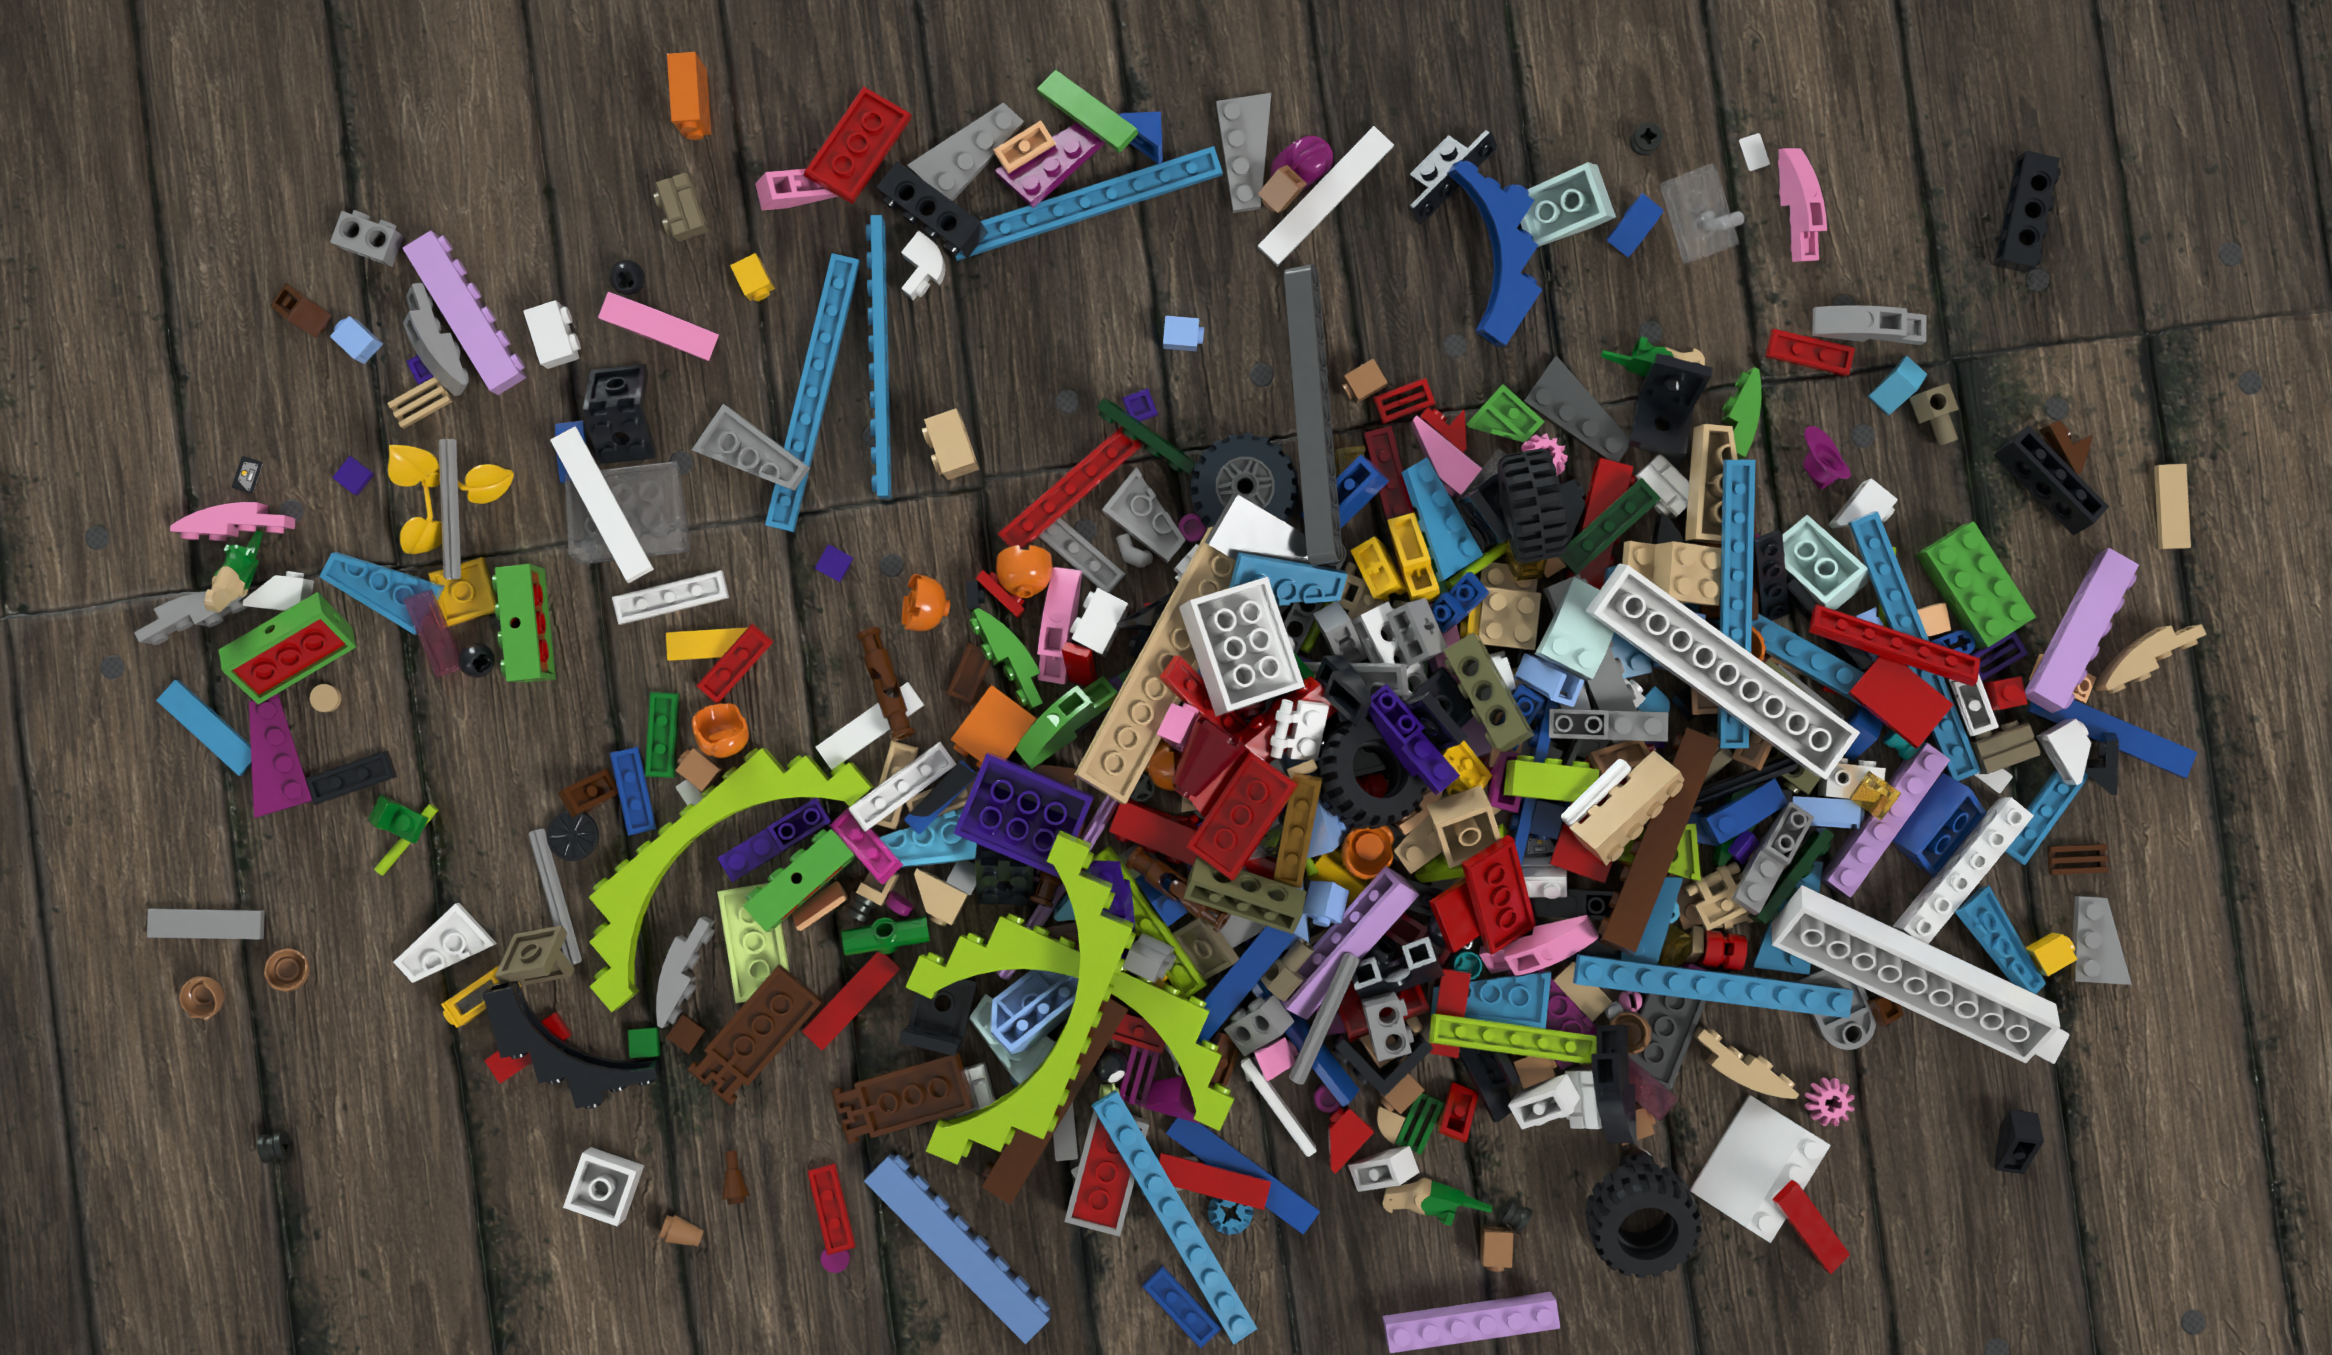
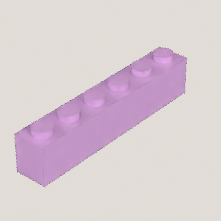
M430 230L404 246V252L489 391L499 395L524 380L526 376L522 371L525 368L522 360L516 353L512 355L507 347L511 344L508 337L502 330L498 331L493 324L496 321L495 316L487 306H482L479 298L482 297L479 290L472 282L469 284L464 275L467 274V271L459 259L454 260L450 251L453 248L444 235L439 236Z
M2111 548L2096 554L2025 690L2026 699L2051 713L2067 709L2075 698L2073 691L2076 685H2079L2087 675L2085 668L2088 662L2092 661L2099 652L2100 647L2098 643L2101 637H2104L2112 627L2110 620L2113 614L2117 613L2124 604L2125 599L2122 597L2125 591L2131 588L2136 581L2137 575H2135L2139 564Z
M1924 743L1913 757L1906 761L1903 760L1885 785L1882 802L1872 803L1864 814V820L1860 823V829L1854 828L1822 872L1821 882L1840 896L1851 898L1949 763L1950 759L1930 744Z
M1387 866L1380 871L1346 909L1342 924L1334 923L1313 946L1314 952L1298 970L1304 980L1286 1001L1280 1000L1287 1010L1307 1020L1322 1004L1345 953L1354 954L1361 960L1419 896V893L1406 878Z
M1551 1292L1382 1316L1386 1344L1390 1353L1560 1329L1557 1302Z

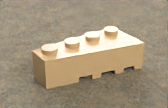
M1702 424L1693 428L1685 541L1722 544L1723 460H1738L1732 426Z
M1652 751L1627 774L1626 781L1628 782L1625 785H1615L1608 792L1606 802L1603 805L1597 806L1594 804L1587 811L1589 817L1582 824L1576 821L1569 827L1581 845L1606 866L1610 861H1616L1622 855L1623 847L1630 840H1635L1642 833L1643 825L1650 818L1653 819L1658 816L1663 809L1665 801L1670 796H1676L1683 787L1685 780L1681 772L1655 751Z

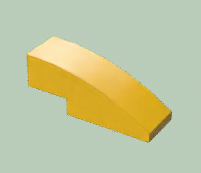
M1415 513L1388 519L1387 524L1410 601L1426 598L1428 603L1436 601L1440 597V589Z

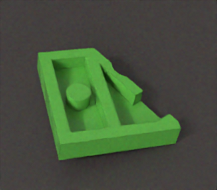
M1502 384L1466 425L1472 429L1525 443L1545 421Z

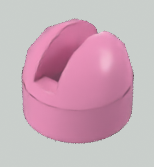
M1623 990L1618 998L1619 1004H1621L1625 1011L1635 1012L1641 1008L1643 1002L1640 993ZM1629 994H1633L1634 1008H1631Z

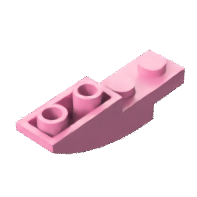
M1801 148L1778 149L1781 206H1790L1789 221L1791 224L1792 262L1819 260L1818 232L1827 231L1826 212L1819 182L1808 158Z
M258 502L229 503L209 507L190 514L172 524L170 531L181 533L182 539L199 540V535H209V540L227 542V537H238L239 531L256 532V527L266 528L268 533L284 534V529H295L296 518L268 514L269 505Z
M1061 567L1053 568L1043 611L1037 652L1040 655V674L1038 675V680L1059 684L1068 683L1061 649L1065 642L1072 643L1073 633L1070 632V629L1078 615L1082 570Z
M1584 915L1535 926L1533 928V935L1518 938L1493 955L1486 952L1484 946H1480L1479 955L1491 974L1512 970L1515 976L1546 968L1576 954L1596 941L1598 933L1589 917Z

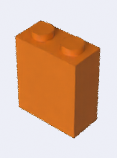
M696 52L667 54L671 121L683 137L690 140L703 139V135H711L707 68Z
M991 685L950 740L956 743L953 747L956 751L966 758L971 754L978 760L976 765L981 768L988 752L1008 760L1022 737L1036 722L1037 718L995 686Z

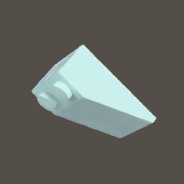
M1587 162L1527 189L1529 191L1528 196L1535 201L1520 223L1522 229L1533 236L1532 240L1539 247L1616 218L1598 165Z
M1808 515L1783 534L1787 580L1790 582L1792 579H1795L1819 605L1836 610L1867 584L1868 568Z
M1573 577L1535 655L1585 680L1594 678L1614 634V631L1586 612V609L1600 591L1599 589Z

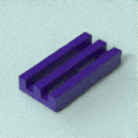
M2015 631L1990 647L1981 648L1969 654L1978 658L2010 638L2013 641L1980 661L1979 675L1982 681L2028 654ZM2012 649H2018L2017 653L1982 673L1980 671V668Z

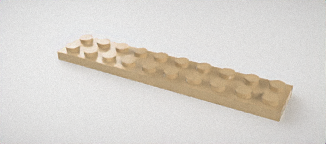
M1213 527L1208 528L1074 774L1121 804L1127 803L1161 740L1157 732L1171 703L1179 706L1181 699L1159 677L1174 656H1181L1196 672L1199 669L1179 606L1189 600L1229 589L1236 560L1205 543Z

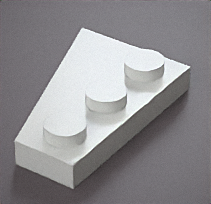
M456 903L393 963L413 983L490 948L497 943L460 903Z

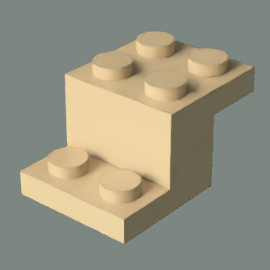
M1634 541L1624 542L1622 564L1629 565L1681 604L1691 603L1719 606L1721 548L1674 541L1661 544Z
M1490 563L1480 571L1479 581L1490 592L1481 603L1478 636L1484 645L1535 650L1541 593H1536L1539 568Z

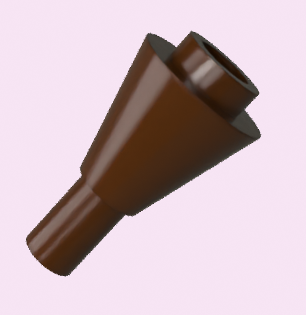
M737 1150L725 1152L727 1171L725 1172L721 1200L727 1199L728 1205L744 1203V1197L750 1196L741 1170L738 1168Z

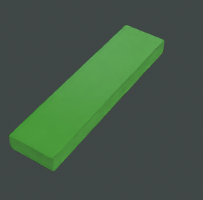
M1057 70L1037 88L1040 96L1118 153L1138 135L1136 127Z

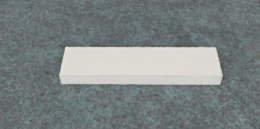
M720 570L614 596L612 600L618 624L622 625L728 599L729 594L724 573Z
M907 682L900 689L908 709L906 715L909 717L922 708L924 703L910 683ZM893 693L888 695V697L893 698ZM879 703L816 746V749L831 770L890 730L887 719L883 718Z
M938 742L850 806L848 810L862 830L866 832L957 764L942 743Z
M1250 1054L1242 1058L1241 1067L1301 1150L1308 1157L1316 1152V1145L1270 1081H1266L1257 1063Z

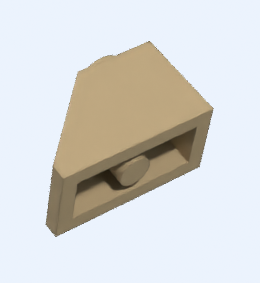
M920 867L917 868L914 876L925 910L928 914L932 915L930 920L944 927L947 923L953 925L968 894L947 884L945 880Z

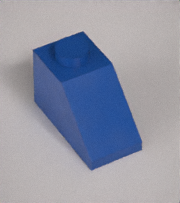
M1142 875L1135 878L1167 926L1187 913L1180 899H1177L1179 900L1177 902L1166 897L1145 882V877ZM1169 877L1163 883V888L1168 893L1172 883Z

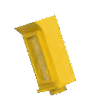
M496 966L489 973L441 1004L444 1008V1017L450 1024L455 1025L456 1028L466 1025L487 1010L483 993L488 985L499 983L495 977L499 966Z

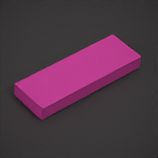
M848 808L830 824V827L881 884H884L904 865L872 828L866 832L862 830Z

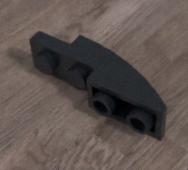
M1567 888V897L1555 899L1535 897L1529 899L1534 917L1575 918L1587 915L1589 919L1603 920L1604 917L1610 918L1613 908L1608 905L1615 890Z
M1627 1025L1596 1026L1597 1054H1591L1592 1073L1597 1107L1605 1136L1610 1144L1637 1143L1635 1084H1629Z

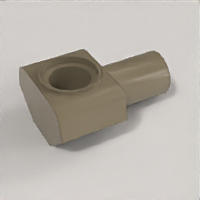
M1949 383L1909 397L1918 424L1930 421L1939 446L1958 440L1949 413L1957 411L1959 408ZM1931 397L1937 399L1939 403L1938 410L1931 407Z
M1298 938L1285 955L1281 954L1260 978L1266 988L1278 999L1286 1001L1304 980L1298 970L1314 952V948L1303 938Z

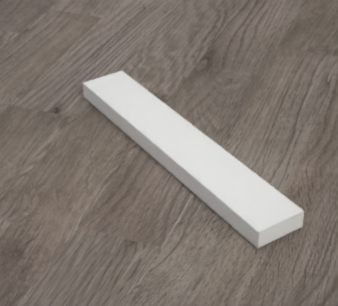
M1373 126L1258 245V249L1278 267L1393 148L1394 144Z
M576 426L552 438L550 441L626 581L630 583L654 570Z

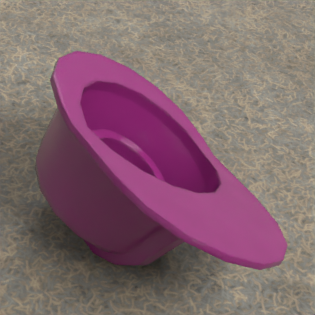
M1302 137L1276 156L1271 165V177L1279 168L1288 165L1307 183L1304 187L1306 189L1330 170L1333 163V152L1329 144L1319 137Z
M1808 426L1804 431V437L1810 450L1803 461V468L1809 478L1819 489L1826 488L1839 478L1849 479L1851 476L1850 469L1843 461L1832 439L1820 428Z

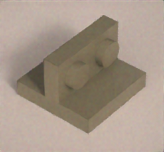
M1195 917L1172 933L1204 980L1236 963L1240 959L1239 956L1245 951L1241 944L1232 948L1220 931L1215 932L1213 926L1201 917Z
M560 925L514 934L495 975L497 980L501 984L520 981L524 986L571 977L575 968L560 950L567 931Z

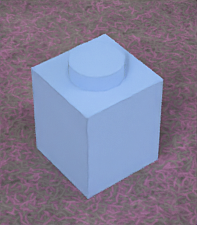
M350 316L339 321L330 336L353 359L363 364L383 345L360 321Z
M1165 316L1163 349L1197 351V344H1203L1204 327H1199V318Z
M1310 881L1303 914L1312 918L1313 923L1319 926L1329 927L1330 923L1342 924L1349 891L1334 882Z

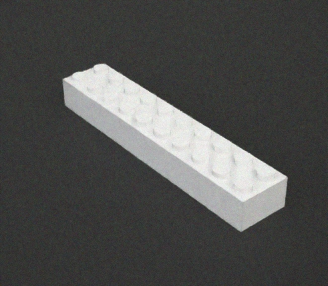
M1618 564L1586 609L1588 614L1817 777L1826 780L1860 734L1858 730L1629 565Z
M1803 885L1800 886L1771 923L1773 946L2024 1063H2027L2060 1028L2057 1005Z

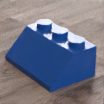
M1942 773L1892 842L1901 853L1934 878L1987 812L1969 787Z

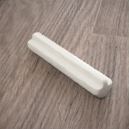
M1623 759L1617 760L1561 815L1565 824L1570 827L1576 821L1582 820L1587 815V811L1594 804L1597 805L1631 771L1629 764Z

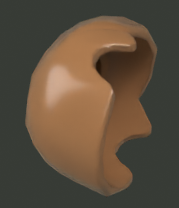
M289 948L274 952L267 959L264 969V977L270 987L283 992L299 989L306 983L310 974V965L304 954Z
M198 976L189 979L182 986L179 1000L181 1007L189 1014L190 1018H202L203 1021H206L221 1010L225 995L219 982L209 977Z
M1624 1011L1618 1013L1609 1022V1025H1627L1628 1054H1638L1649 1045L1652 1030L1647 1019L1641 1014L1633 1011Z

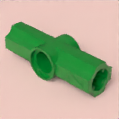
M926 916L901 921L880 918L871 926L841 930L845 956L876 950L881 954H891L900 946L930 942Z

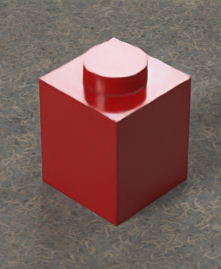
M2021 676L1983 683L1992 710H2002L2027 704Z

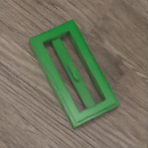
M1422 1093L1411 1104L1395 1144L1403 1147L1410 1146L1412 1151L1422 1155L1444 1102ZM1421 1099L1426 1100L1408 1141L1403 1140ZM1431 1104H1435V1107L1431 1113V1116L1427 1122L1423 1134L1418 1142V1145L1416 1146L1414 1145V1142L1418 1136V1133L1422 1127L1426 1115L1431 1107Z

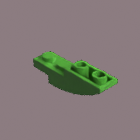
M1753 367L1747 373L1744 371L1741 373L1735 384L1738 390L1734 398L1730 396L1722 409L1725 412L1722 421L1733 427L1738 460L1746 457L1753 442L1760 416L1762 399L1760 371L1756 367Z
M980 608L973 610L970 614L969 624L975 635L979 634L982 639L983 645H981V649L985 658L988 661L992 660L993 665L1005 662L1006 665L1003 666L1004 672L1009 681H1014L1018 689L1015 692L1016 697L1022 707L1026 706L1028 711L1039 707L1043 702L1032 679L1037 677L1040 671L1025 646L1003 623Z
M1104 676L1083 690L1078 685L1052 704L1029 728L1015 748L1017 754L1030 769H1033L1076 739L1075 730L1112 706L1118 692Z

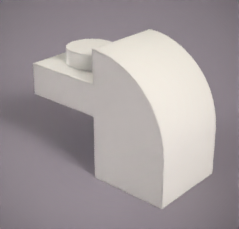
M918 231L901 252L904 259L917 268L902 287L904 294L913 301L917 296L922 297L930 286V283H928L930 279L940 286L945 276V262L939 248L932 240Z

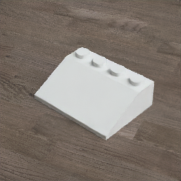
M1268 577L1195 598L1179 606L1215 716L1305 687Z
M1748 1094L1690 1191L1771 1243L1786 1219L1772 1199L1791 1179L1797 1182L1804 1190L1831 1145Z

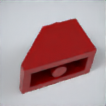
M1348 1104L1343 1109L1338 1107L1329 1117L1331 1121L1328 1124L1329 1166L1335 1174L1374 1133L1373 1128Z

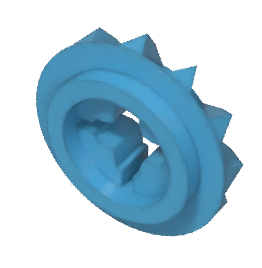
M1212 1197L1208 1206L1209 1221L1217 1231L1226 1235L1240 1234L1250 1225L1253 1217V1207L1237 1204L1235 1212L1240 1219L1231 1216L1224 1222L1226 1213L1221 1205L1231 1208L1236 1203Z

